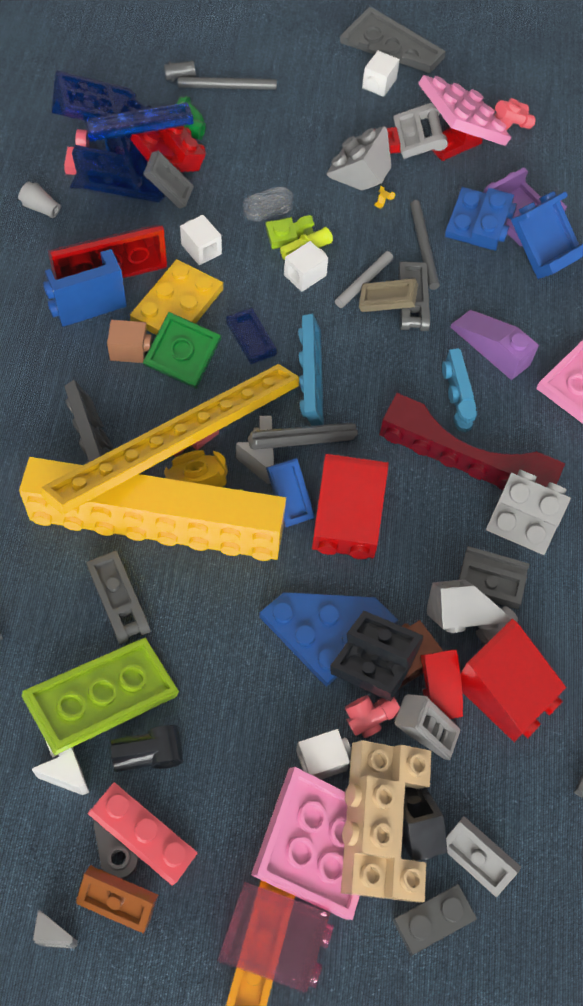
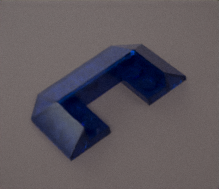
M56 71L51 113L100 124L107 151L79 145L74 146L72 156L76 175L70 189L158 203L167 197L143 174L148 161L130 140L133 131L155 130L158 121H160L158 112L150 105L147 107L143 106L135 99L137 94L129 88Z

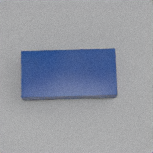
M293 458L266 467L274 496L286 497L284 527L315 518L298 459Z

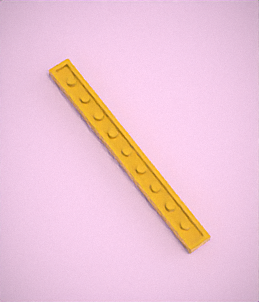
M277 364L42 486V498L64 515L299 386V376Z

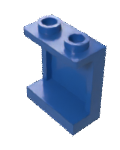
M552 191L539 198L540 204L536 206L532 202L520 208V215L511 219L537 279L552 275L583 257V243H578L560 202L568 197L566 191L556 195L555 191Z
M112 249L100 252L103 266L58 280L54 278L51 269L45 270L47 281L43 282V287L49 300L47 304L52 317L58 316L62 327L127 307L122 271Z

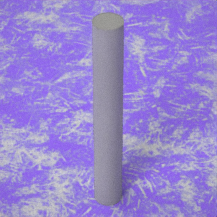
M386 251L335 299V304L339 308H343L361 291L362 284L369 283L393 260L392 253Z

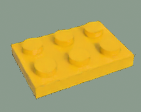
M176 259L132 311L130 321L146 322L147 331L157 335L168 312L196 324L223 291V282Z

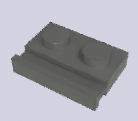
M467 546L458 580H467L494 603L519 609L529 563Z

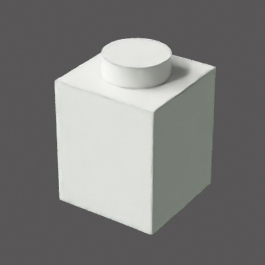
M377 51L365 67L362 88L384 97L397 80L400 59Z
M204 215L189 220L180 226L181 245L198 265L222 254L221 234Z
M309 241L285 257L284 276L303 292L326 276L328 257L322 249L317 248Z
M338 729L300 741L297 745L296 752L303 771L321 780L345 772L349 767L351 746L347 738L341 739Z

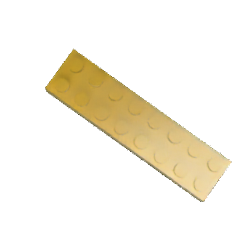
M29 457L19 493L29 519L36 524L43 526L50 524L62 525L74 531L81 529L93 530L105 536L113 534L124 535L136 541L144 539L155 540L167 546L175 544L187 545L198 551H205L207 549L218 550L229 556L243 554L252 556L260 561L278 560L284 527L286 497L137 474L62 515L42 498L41 487L83 465Z

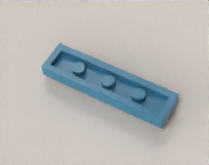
M308 314L302 316V328L298 329L300 343L303 345V351L299 352V361L303 369V375H300L299 382L301 391L304 393V400H300V410L303 418L307 417L311 426L324 425L321 329L314 315Z

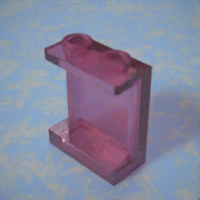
M244 882L218 958V963L231 968L234 966L306 994L308 987L316 988L322 964L316 962L320 947L328 948L334 925L328 923L330 913Z

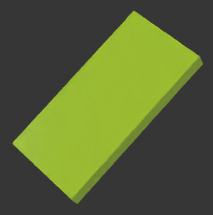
M146 637L25 689L22 691L21 697L55 756L177 697L179 690Z

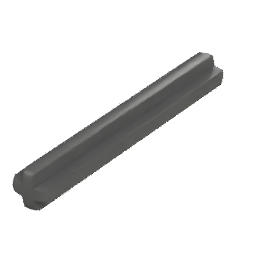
M352 422L259 430L250 433L248 442L250 448L256 450L353 440L358 435V430L356 429V424Z

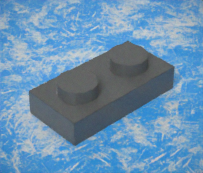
M459 884L400 915L393 922L410 956L477 920Z

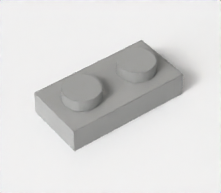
M464 816L446 837L448 854L495 897L504 890L521 869L517 862Z

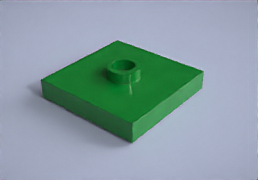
M168 312L143 364L197 389L221 340V335Z

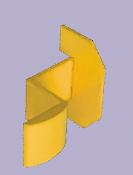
M380 186L378 201L374 204V206L380 209L384 206L386 198L392 200L395 197L394 192L391 191L389 193L382 186Z

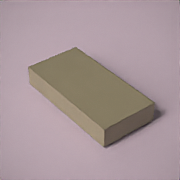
M416 278L362 284L359 301L361 312L415 307L418 289Z

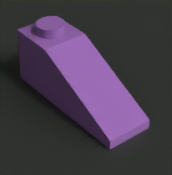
M469 310L451 324V328L510 380H513L531 365L539 346L518 327L473 310Z

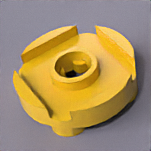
M197 450L182 454L171 461L172 467L169 470L166 467L164 474L167 479L223 487L227 483L226 475L228 469L225 457L221 453L213 451L214 456L205 455L204 450Z

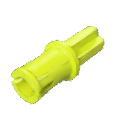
M324 227L309 235L302 234L300 239L282 246L280 252L283 260H285L287 255L309 241L317 248L331 244L333 237L330 230Z

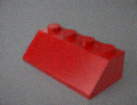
M153 225L48 250L54 277L58 280L103 266L100 252L112 249L117 259L123 278L167 268L164 228L162 225Z

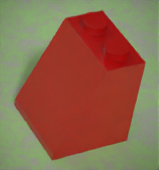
M325 454L312 550H318L326 555H334L336 553L347 554L355 559L374 558L378 545L388 462Z
M513 618L467 662L461 672L462 693L513 742L522 734L528 739L541 725L537 718L544 711L550 716L563 702L558 696L566 689L564 683Z

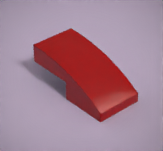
M457 649L420 655L426 688L423 689L424 696H427L450 719L463 717L462 683Z

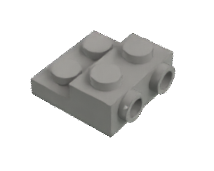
M519 470L517 475L514 473L510 474L486 531L545 555L571 497L565 495L567 489L551 482L548 483L547 487L535 483L537 476Z

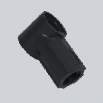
M176 725L158 726L150 729L147 734L111 740V757L115 772L149 766L155 769H166L179 766L184 762L179 727Z

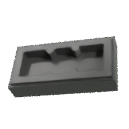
M159 151L153 152L143 174L179 209L186 207L194 186Z

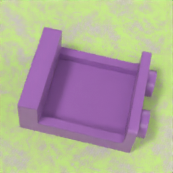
M525 168L511 172L505 178L490 183L483 192L487 193L488 188L514 194L513 203H516L517 207L513 218L520 215V208L532 202L536 206L541 203L539 200L541 196L525 181L528 173ZM560 201L565 211L567 206L562 201ZM507 219L506 226H509L507 234L521 247L522 244L511 219Z

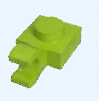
M311 215L303 216L295 223H293L292 217L265 222L271 249L281 248L286 244L296 241L302 234L309 235L314 233L312 228L314 221Z

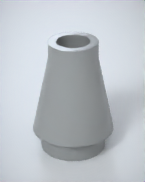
M29 181L23 185L19 192L18 199L24 207L48 215L51 218L56 217L60 211L61 205L38 183Z

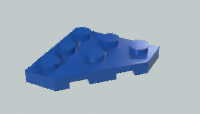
M284 592L259 614L260 619L325 687L329 686L337 678L331 674L330 665L347 643V632L363 610L395 624L398 622V619L375 597Z

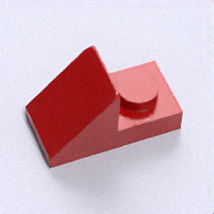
M450 127L442 132L447 138V147L441 151L434 149L432 151L441 161H444L482 144L483 139Z

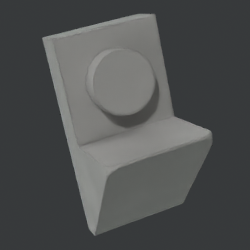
M259 416V428H253V431L272 429V416ZM249 442L236 443L237 460L264 482L271 484L266 467L274 465L273 448L253 450L250 448Z

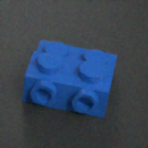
M462 187L446 228L445 237L496 251L499 241L504 242L509 229V226H506L507 219H513L517 204L513 203L514 194L488 188L487 193Z

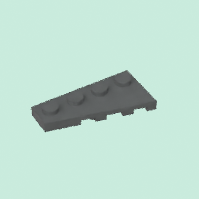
M369 7L340 35V43L374 55L377 51L400 59L399 63L427 73H431L445 58V51L372 7Z
M75 380L66 384L64 387L68 398L65 402L74 414L75 418L72 419V423L81 436L79 445L88 457L87 464L114 450L110 439L102 430L104 426L91 397Z

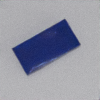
M252 308L226 317V323L250 365L276 356L277 349Z

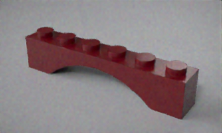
M396 393L383 418L379 436L384 437L391 443L403 445L419 455H426L440 461L447 467H454L466 472L475 479H482L494 484L501 490L504 489L510 474L514 473L517 475L519 470L537 476L535 483L547 487L549 482L557 485L566 464L537 451L525 454H501L470 446L442 428L431 416L425 404L399 393Z

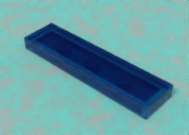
M185 102L90 118L85 120L89 141L92 142L194 124L189 104Z

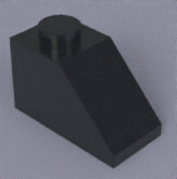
M405 787L402 843L412 861L426 860L448 853L444 815L427 788L415 789Z

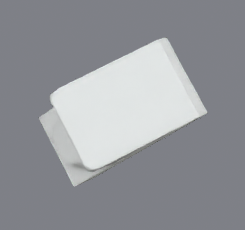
M47 743L52 758L59 757L32 768L36 777L81 795L89 793L73 747L54 756Z

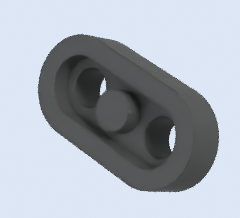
M94 820L95 836L103 871L123 880L129 878L138 867L139 857ZM119 852L126 855L124 863L121 865L113 864V856Z

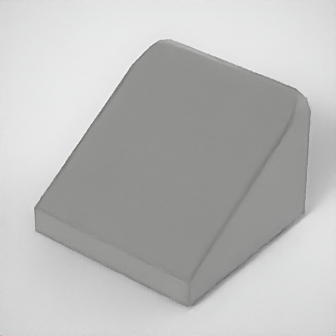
M38 911L33 941L36 944L72 949L77 947L78 941L43 912Z

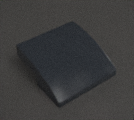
M363 610L347 632V643L330 665L331 674L391 701L404 681L419 651L423 635Z

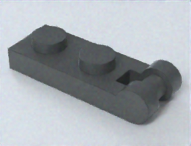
M399 262L398 279L416 278L418 283L415 307L400 309V330L419 328L420 331H429L430 308L427 263ZM410 313H419V317H412Z
M117 550L87 561V568L119 645L128 642V638L140 633L143 636L150 633V627ZM132 614L135 621L123 625L121 618Z

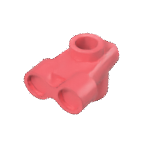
M511 98L509 101L501 100L495 106L496 114L494 116L506 125L505 130H508L513 123L526 129H531L535 124V117L528 113V105L514 98Z
M366 695L345 707L349 716L346 720L355 736L362 733L363 737L367 738L382 729L380 723L397 717L400 706L394 697L391 701L381 698L373 704L369 695Z

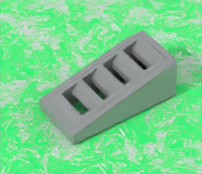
M411 694L404 696L395 725L441 758L450 760L460 728L427 696Z

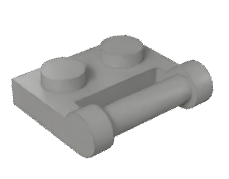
M433 103L393 116L400 139L403 159L433 149L441 151L447 147V138L442 133L438 117L440 112ZM425 118L429 120L432 136L425 138L421 120Z

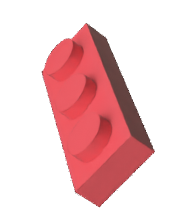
M115 782L88 813V815L172 886L177 883L198 854V852Z

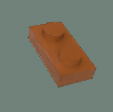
M90 865L84 873L75 904L144 934L150 923L158 894Z

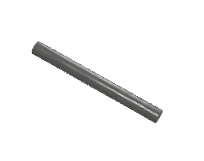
M178 77V88L277 90V79Z
M414 200L410 203L423 263H427L429 289L434 290L439 288L440 284L421 203L419 200Z

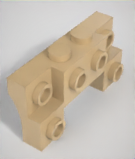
M364 740L352 743L349 785L345 792L347 816L342 831L344 856L341 894L407 902H425L426 863L401 859L405 787L415 789L430 787V750L405 745L389 746Z

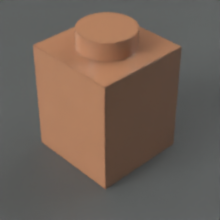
M111 320L107 340L110 361L143 363L146 352L149 351L152 345V335L147 334L146 322Z

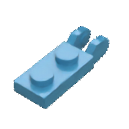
M449 349L446 361L442 363V374L444 379H448L450 385L448 389L450 403H455L457 410L453 418L455 426L459 431L466 433V431L469 432L472 429L473 420L477 416L474 395L461 349Z

